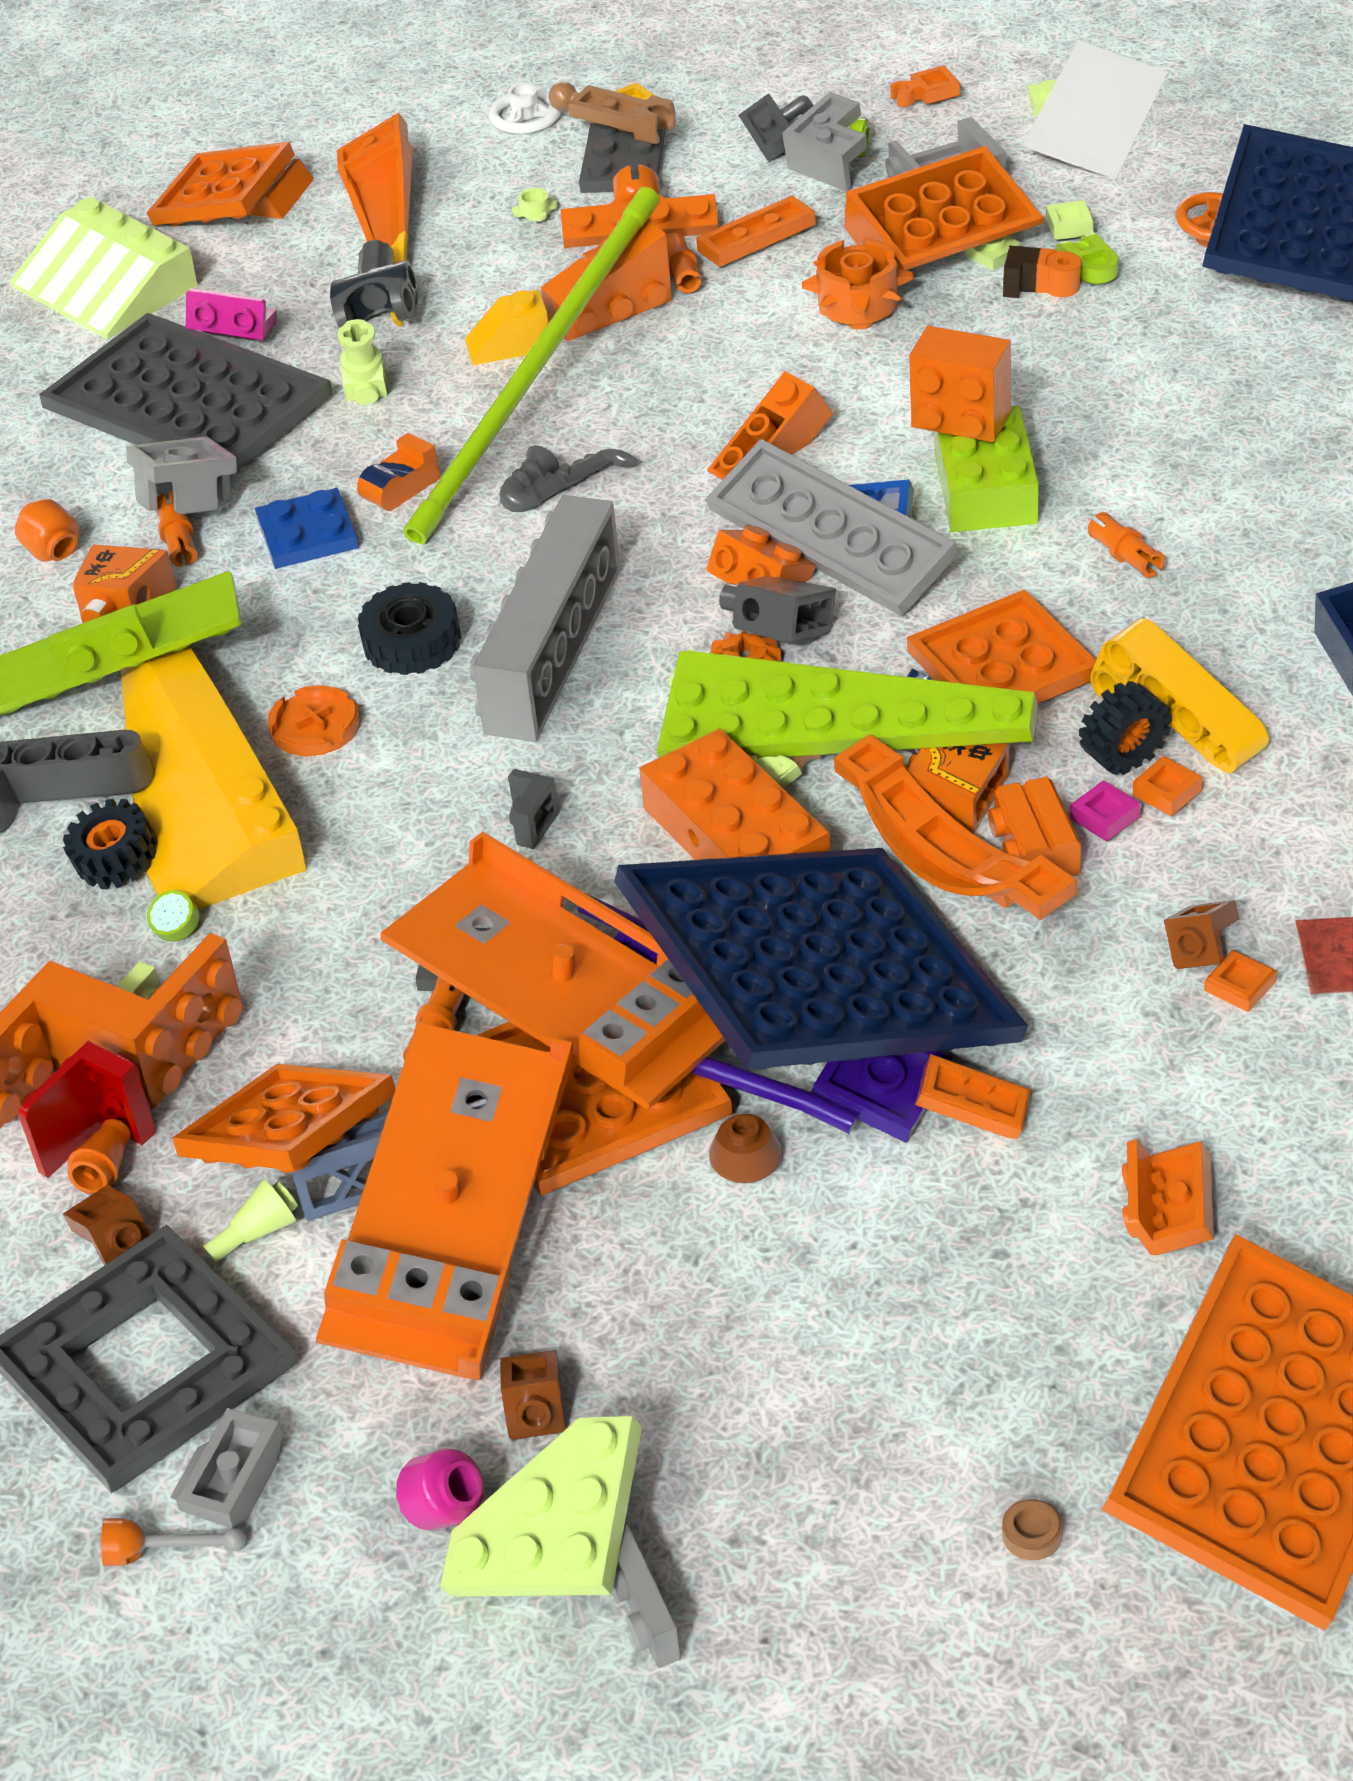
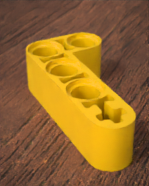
M1146 618L1137 619L1103 644L1090 677L1092 688L1097 696L1102 697L1101 694L1107 689L1114 693V685L1122 683L1125 686L1127 681H1134L1136 684L1140 683L1169 708L1168 713L1172 715V721L1168 724L1209 763L1226 773H1233L1268 746V732L1263 723L1151 620Z

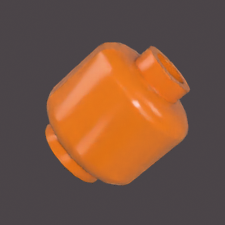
M40 499L25 505L21 509L15 523V535L19 543L41 562L60 561L73 554L78 546L80 527L76 519L58 502L52 499Z

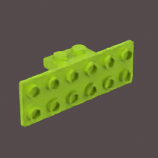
M226 571L140 604L130 605L0 655V714H11L21 706L40 699L54 698L67 689L84 683H95L113 672L127 667H138L144 664L146 660L170 651L178 652L184 650L192 643L211 636L225 635L233 628L240 626L242 619L235 580L231 571Z

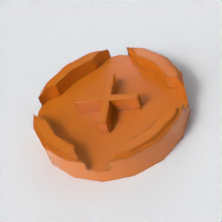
M325 685L305 686L295 690L294 697L286 701L285 696L282 697L268 713V730L274 744L288 754L304 757L324 755L340 749L354 738L360 728V712L356 701L349 699L348 693L344 690Z

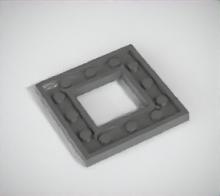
M167 1224L0 1335L1 1375L111 1494L223 1416L227 1408L233 1409L298 1363L295 1349ZM155 1299H158L210 1353L122 1412L70 1357Z

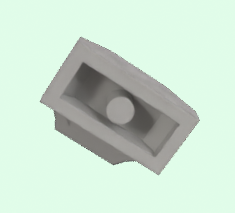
M227 1408L210 1440L196 1449L170 1496L176 1500L179 1510L231 1528L246 1521L276 1467L283 1436L279 1421Z

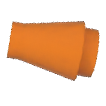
M116 1119L105 1120L92 1136L71 1153L68 1158L67 1173L70 1182L77 1189L87 1194H94L106 1185L111 1187L115 1185L126 1145L131 1138V1132L127 1125Z

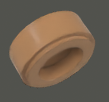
M1028 1499L1013 1504L1005 1512L1002 1519V1538L1006 1548L1013 1555L1025 1560H1041L1054 1554L1061 1545L1063 1523L1060 1514L1052 1505L1041 1500Z

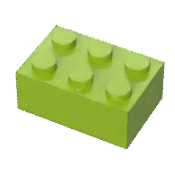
M1020 405L1011 406V414L995 442L934 431L935 458L950 532L1038 524V479Z

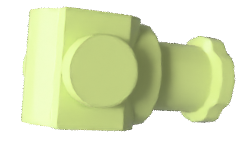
M362 319L347 321L338 329L337 334L340 345L345 349L340 354L346 401L354 400L360 405L375 403L379 397H387L385 385L387 381L382 349L379 350L372 344L375 339L373 325Z

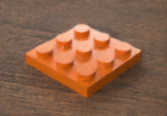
M290 142L196 153L147 211L152 225L169 224L170 226H179L189 221L200 220L202 223H208L217 218L232 217L233 219H241L248 216L253 211L255 204L269 191L270 185L285 171L286 165L294 157L295 153Z
M1025 589L907 637V652L934 680L1034 692L1037 704L1091 682V672L1096 663V659Z
M276 1064L172 1137L178 1157L201 1159L204 1163L226 1162L240 1164L243 1168L257 1166L275 1168L283 1173H291L309 1165L310 1158L326 1146L341 1141L345 1137V1132L358 1122L377 1114L379 1107L394 1096L396 1088L390 1074Z

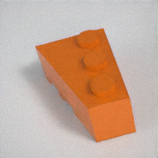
M650 219L646 221L642 228L638 229L565 335L564 339L567 342L672 301L666 233ZM598 252L586 261L581 257L541 287L548 323Z

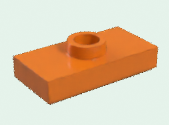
M930 1054L924 1067L915 1105L1006 1138L1018 1139L1023 1129L1031 1089Z

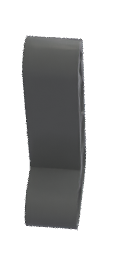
M124 729L1 741L0 833L9 827L19 803L132 793L147 787L154 779L155 770L139 734L133 730Z

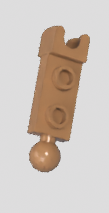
M565 81L554 84L549 91V101L552 107L558 111L569 110V116L583 119L588 123L606 125L617 128V130L622 132H634V139L658 144L660 143V136L657 129L668 131L675 129V107L672 100L652 95L645 100L590 85L578 93L572 84Z

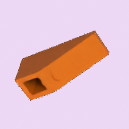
M784 371L707 471L723 480L760 439L793 455L813 441L832 417L833 412L814 386Z

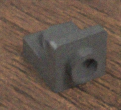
M513 769L508 775L512 798L509 815L510 823L514 827L516 844L534 850L560 813L554 778Z

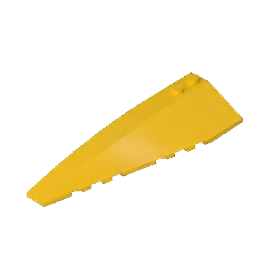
M190 646L178 652L170 651L146 660L144 664L138 667H127L120 670L126 730H133L139 734L155 770L153 781L147 787L132 792L133 803H136L141 811H143L157 837V844L154 845L156 855L155 858L148 859L151 867L146 871L157 896L170 890L182 891L191 898L199 910L306 871L298 829L236 720Z

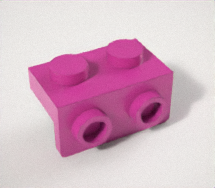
M190 288L186 292L185 328L200 330L211 334L220 333L240 336L251 340H263L276 325L277 309L266 307L264 299Z

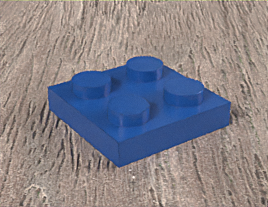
M338 487L329 490H317L309 495L288 500H276L268 505L255 508L257 521L274 569L359 548L356 533Z

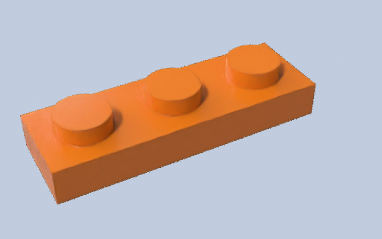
M791 195L696 237L697 251L720 268L816 225L815 211Z

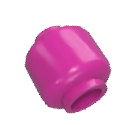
M444 1448L414 1457L407 1462L401 1469L396 1481V1498L400 1511L409 1523L422 1530L437 1531L459 1525L481 1505L484 1498V1482L480 1469L470 1456L461 1450Z

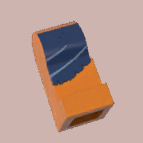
M410 433L403 435L396 440L398 449L396 452L381 461L379 465L372 464L363 470L357 483L359 496L386 511H392L439 480L440 474L435 445Z

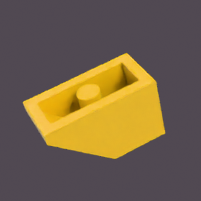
M521 290L512 295L499 297L465 337V344L472 366L527 355L548 325L547 311L539 290Z

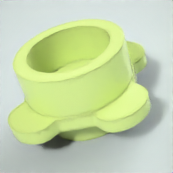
M529 188L523 190L518 195L519 205L512 208V214L515 217L542 221L547 218V213L557 207V201L549 198L548 192L542 188Z

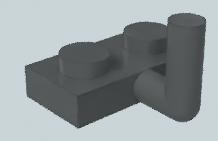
M768 93L738 116L767 161L770 162L778 155L785 153L782 132L791 126L789 122L800 114L806 113L814 105L807 96L801 95L780 110Z

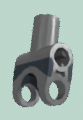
M370 240L364 243L359 252L358 273L331 282L330 300L338 327L340 328L347 321L354 319L366 321L373 315L387 311L394 312L399 321L413 318L418 303L416 276L408 260L394 263V252L389 244L383 243L380 240Z

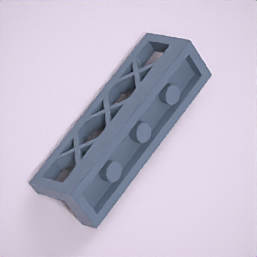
M473 1095L466 1101V1104L473 1109H480L487 1103L486 1099L480 1095ZM389 1111L361 1120L345 1132V1137L341 1141L326 1146L310 1158L311 1161L305 1168L291 1172L306 1221L359 1205L366 1180L358 1177L366 1161L374 1158ZM350 1167L349 1171L343 1170L344 1168ZM325 1174L342 1180L333 1196L314 1202L311 1201L306 1180ZM352 1185L355 1186V1187H357V1188H355V1189L350 1190V1188L352 1187Z

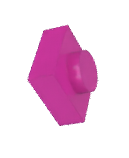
M1104 780L1070 804V819L1106 842L1140 817V802Z

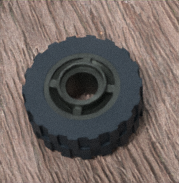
M406 582L398 586H389L386 590L374 594L369 602L366 601L362 606V612L358 615V628L365 657L367 660H371L374 667L384 669V672L392 674L394 672L400 673V675H408L409 673H424L432 668L436 669L445 661L448 662L460 646L461 631L455 603L452 602L451 596L447 592L444 593L440 587L435 585L430 586L423 582L418 584Z

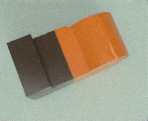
M1009 245L1004 265L1003 297L1019 298L1020 292L1048 293L1054 297L1072 296L1080 289L1081 258L1074 253L1057 251V249Z

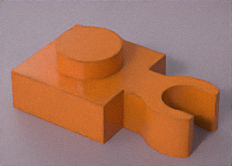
M945 65L910 74V81H896L890 84V98H897L898 107L911 105L917 100L930 104L960 95V82Z

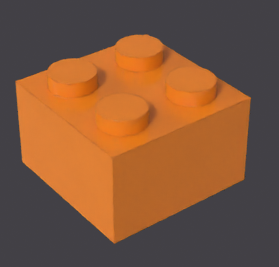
M927 325L909 354L911 427L995 442L1011 414V340Z

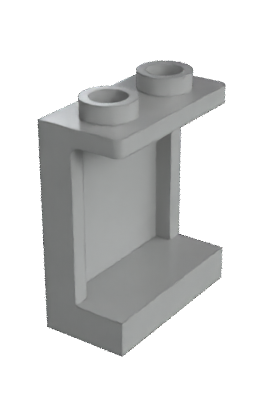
M972 117L958 120V141L910 155L897 141L889 142V157L885 160V167L888 176L892 177L986 146L1006 170V151Z

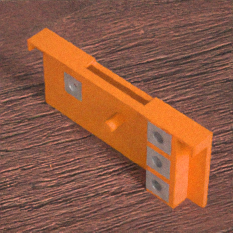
M483 831L469 842V863L381 932V941L548 1047H550L552 1037L573 1042L572 1062L648 1110L725 1041V1038L648 931ZM564 897L657 953V965L564 909ZM478 924H486L490 926L491 929L487 931H478L474 928V926Z
M417 1022L348 1240L341 1239L324 1292L326 1309L318 1330L316 1343L462 1378L481 1380L511 1277V1261L540 1161L545 1159L572 1065L573 1042L552 1037L550 1052ZM473 1095H480L486 1099L487 1103L480 1109H473L466 1104V1101ZM414 1282H422L425 1284V1286L417 1289L412 1288L409 1285H411ZM467 1295H477L480 1297L476 1301L464 1299Z

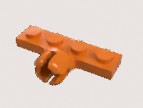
M630 165L620 169L613 178L614 200L612 203L560 209L564 248L602 244L621 220L624 210L641 187H649L658 194L660 202L649 219L665 232L666 236L670 233H679L683 236L703 235L719 228L715 194L663 198L660 195L659 180L656 172L648 166L638 165L639 179L632 180Z

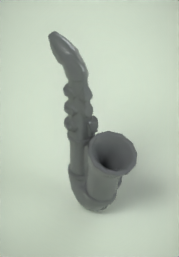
M534 445L528 448L526 459L521 467L514 470L511 477L504 481L499 492L500 502L505 509L511 512H525L541 505V502L557 492L566 490L571 485H577L581 479L589 478V475L593 472L598 473L605 465L614 464L621 467H631L638 464V459L623 450L608 448L600 450L595 454H586L584 459L575 460L572 465L564 463L559 466L557 458L551 451L542 446Z

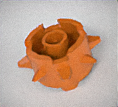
M863 238V245L844 247V240L825 247L821 251L817 261L815 260L813 263L817 266L816 275L801 283L802 289L817 293L820 314L832 321L849 324L851 328L858 330L871 327L873 322L889 316L898 307V301L902 299L898 294V287L913 279V272L898 268L894 250L883 242Z

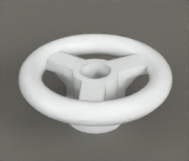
M519 83L511 86L508 89V94L497 99L491 105L488 113L489 120L495 128L512 134H529L544 130L553 125L561 115V111L552 107L549 101V93L537 91L536 86L530 83ZM510 105L512 109L509 118L504 120L499 114L505 107ZM533 117H543L532 122L521 123L522 121L529 120Z

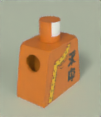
M93 544L73 581V591L82 623L130 605H137L172 592L177 588L167 550Z
M1009 743L921 748L918 754L905 750H894L903 757V766L925 792L954 820L973 834L994 802V791H996L998 786H1003L1009 777Z

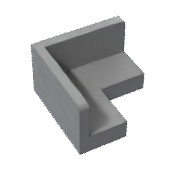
M829 92L782 132L788 169L847 192L851 188L848 164L867 148L866 135L847 128L861 116L860 103Z

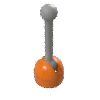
M104 1518L101 1530L102 1564L104 1567L132 1564L142 1555L146 1547L225 1546L230 1551H239L245 1546L247 1536L238 1527L230 1528L223 1534L144 1535L140 1526L133 1520Z

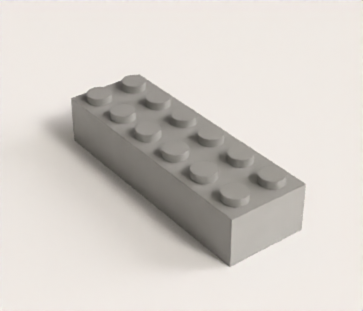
M562 495L554 511H550L547 514L545 528L540 538L533 541L530 557L525 567L521 566L518 569L514 588L510 595L504 596L501 611L495 624L489 625L485 643L481 651L473 655L470 663V678L472 681H475L477 689L475 711L476 715L481 717L484 735L537 742L621 570L613 501Z

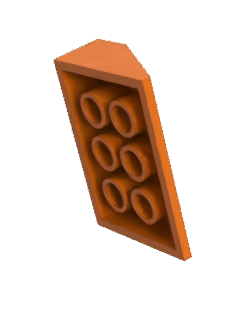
M982 146L847 191L844 228L857 245H863V238L885 243L894 250L898 268L908 270L1043 224L1044 221L1042 214L986 146Z

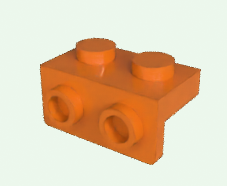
M745 525L742 530L718 531L708 561L707 571L726 583L736 585L742 581L764 576L795 581H809L812 579L816 564L801 557L802 551L799 548L786 543H776L769 539L770 533L757 526Z
M1138 1138L1127 1141V1163L1122 1164V1177L1128 1190V1205L1123 1206L1122 1215L1129 1235L1132 1238L1138 1237L1150 1255H1160L1213 1240L1210 1153L1202 1141L1152 1156L1149 1155Z

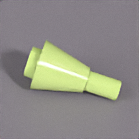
M263 1179L229 1222L230 1226L206 1243L203 1249L216 1264L243 1242L247 1244L295 1223L296 1219L292 1211L298 1205L289 1191L279 1181L271 1186Z

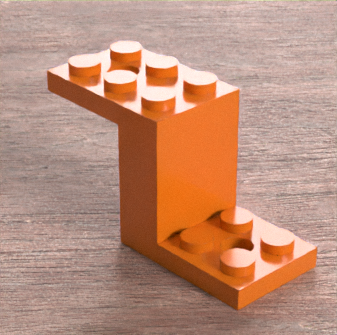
M209 933L149 999L50 960L0 1012V1128L5 1123L11 1122L17 1116L19 1108L26 1097L39 1088L52 1075L55 1069L58 1070L62 1063L88 1040L115 1054L123 1053L137 1064L140 1069L139 1077L145 1097L149 1101L151 1109H154L166 1094H172L177 1089L182 1076L197 1060H202L208 1054L213 1041L227 1026L235 1024L241 1014L243 1005L227 940Z

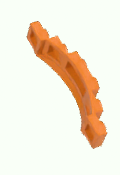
M871 734L834 757L835 772L860 790L874 825L893 853L910 870L931 885L958 895L970 897L987 895L1004 908L1016 902L1039 920H1042L1077 895V880L1044 856L1039 855L1032 861L1012 856L986 843L954 820L925 792L903 766V757Z

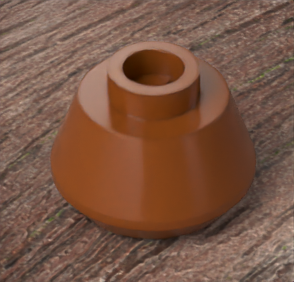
M738 1114L726 1119L720 1125L709 1148V1161L714 1171L721 1177L736 1183H753L764 1179L777 1169L782 1159V1146L779 1139L762 1118L752 1114Z

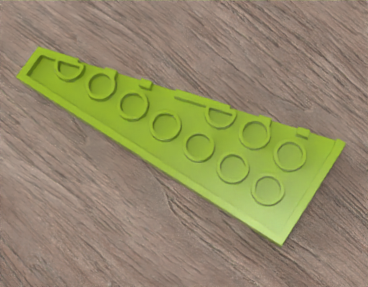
M689 650L679 651L657 754L658 757H661L719 728L749 756L756 755L757 758L777 757L779 755L791 757L839 754L869 734L892 750L1032 742L1034 740L1038 704L1035 693L1028 691Z

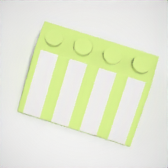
M93 197L83 199L76 206L63 212L10 280L12 287L106 339H110L127 329L146 313L152 314L184 295L190 288L198 286L190 247Z

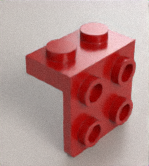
M88 1040L71 1057L67 1058L60 1068L36 1091H33L26 1097L19 1108L18 1116L40 1174L47 1178L54 1174L68 1160L71 1153L92 1136L105 1120L116 1119L123 1122L131 1132L130 1139L142 1146L156 1133L150 1113L151 1105L145 1097L140 1081V1069L129 1056L123 1053L115 1054Z

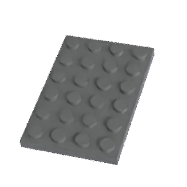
M146 313L40 393L39 396L42 408L135 445L207 436L236 456L238 471L331 396L333 392L331 381L202 332L187 329L183 325L156 315Z

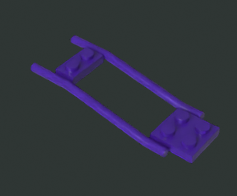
M587 894L648 931L639 918ZM580 906L578 907V912L619 931ZM619 931L614 938L615 940L657 965V953L623 932ZM930 1051L907 1055L862 1058L860 1060L831 1061L826 1063L815 1081L811 1092L710 1057H706L690 1073L800 1110L847 1134L851 1133L856 1121L860 1120L907 1143L926 1110L916 1106L915 1103L924 1067L930 1054L952 1061L953 1057L940 1051Z

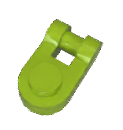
M1095 232L1081 236L1080 241L1074 243L1067 240L1056 244L1055 249L1057 251L1071 252L1081 258L1080 278L1092 284H1104L1114 280L1118 275V255Z

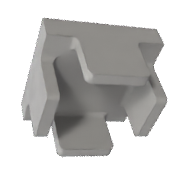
M209 437L126 446L127 463L134 469L136 501L146 510H157V494L164 492H173L174 510L178 514L216 510L218 499L221 501L231 500L230 474H237L236 456Z

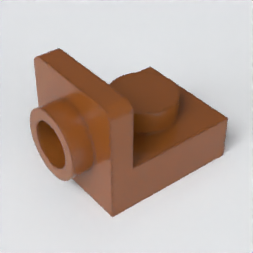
M1235 900L1191 905L1164 919L1171 957L1176 969L1216 965L1224 960L1220 937L1223 936L1222 929L1239 920Z
M109 1185L104 1186L63 1213L71 1231L94 1245L104 1266L151 1235L133 1198Z
M557 1350L500 1358L501 1394L509 1438L515 1440L564 1432L565 1418L561 1399L560 1368Z

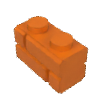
M1046 776L1027 780L1024 785L1017 782L998 786L996 791H994V808L988 809V821L993 837L1002 836L1004 840L1002 842V851L1028 861H1032L1039 855H1042L1071 876L1081 873V843L1052 780Z

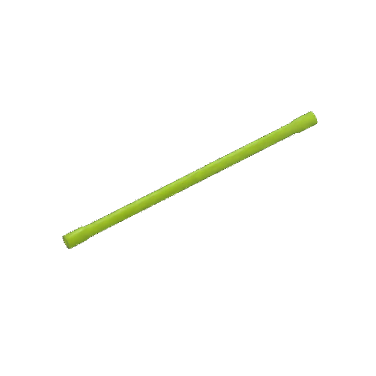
M641 187L624 210L621 220L427 499L422 501L403 528V534L409 541L422 545L426 543L443 518L444 511L638 229L644 226L659 204L660 198L653 189Z

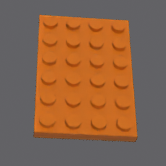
M1235 1234L1224 1253L1102 1510L1323 1631L1333 1621L1353 1573V1295Z

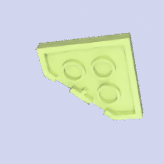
M633 1416L578 1418L452 1530L440 1588L448 1595L459 1597L612 1595L642 1425Z

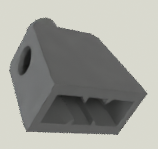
M764 576L739 582L738 585L726 583L721 590L719 604L721 609L733 612L732 624L735 629L791 644L830 633L837 588Z

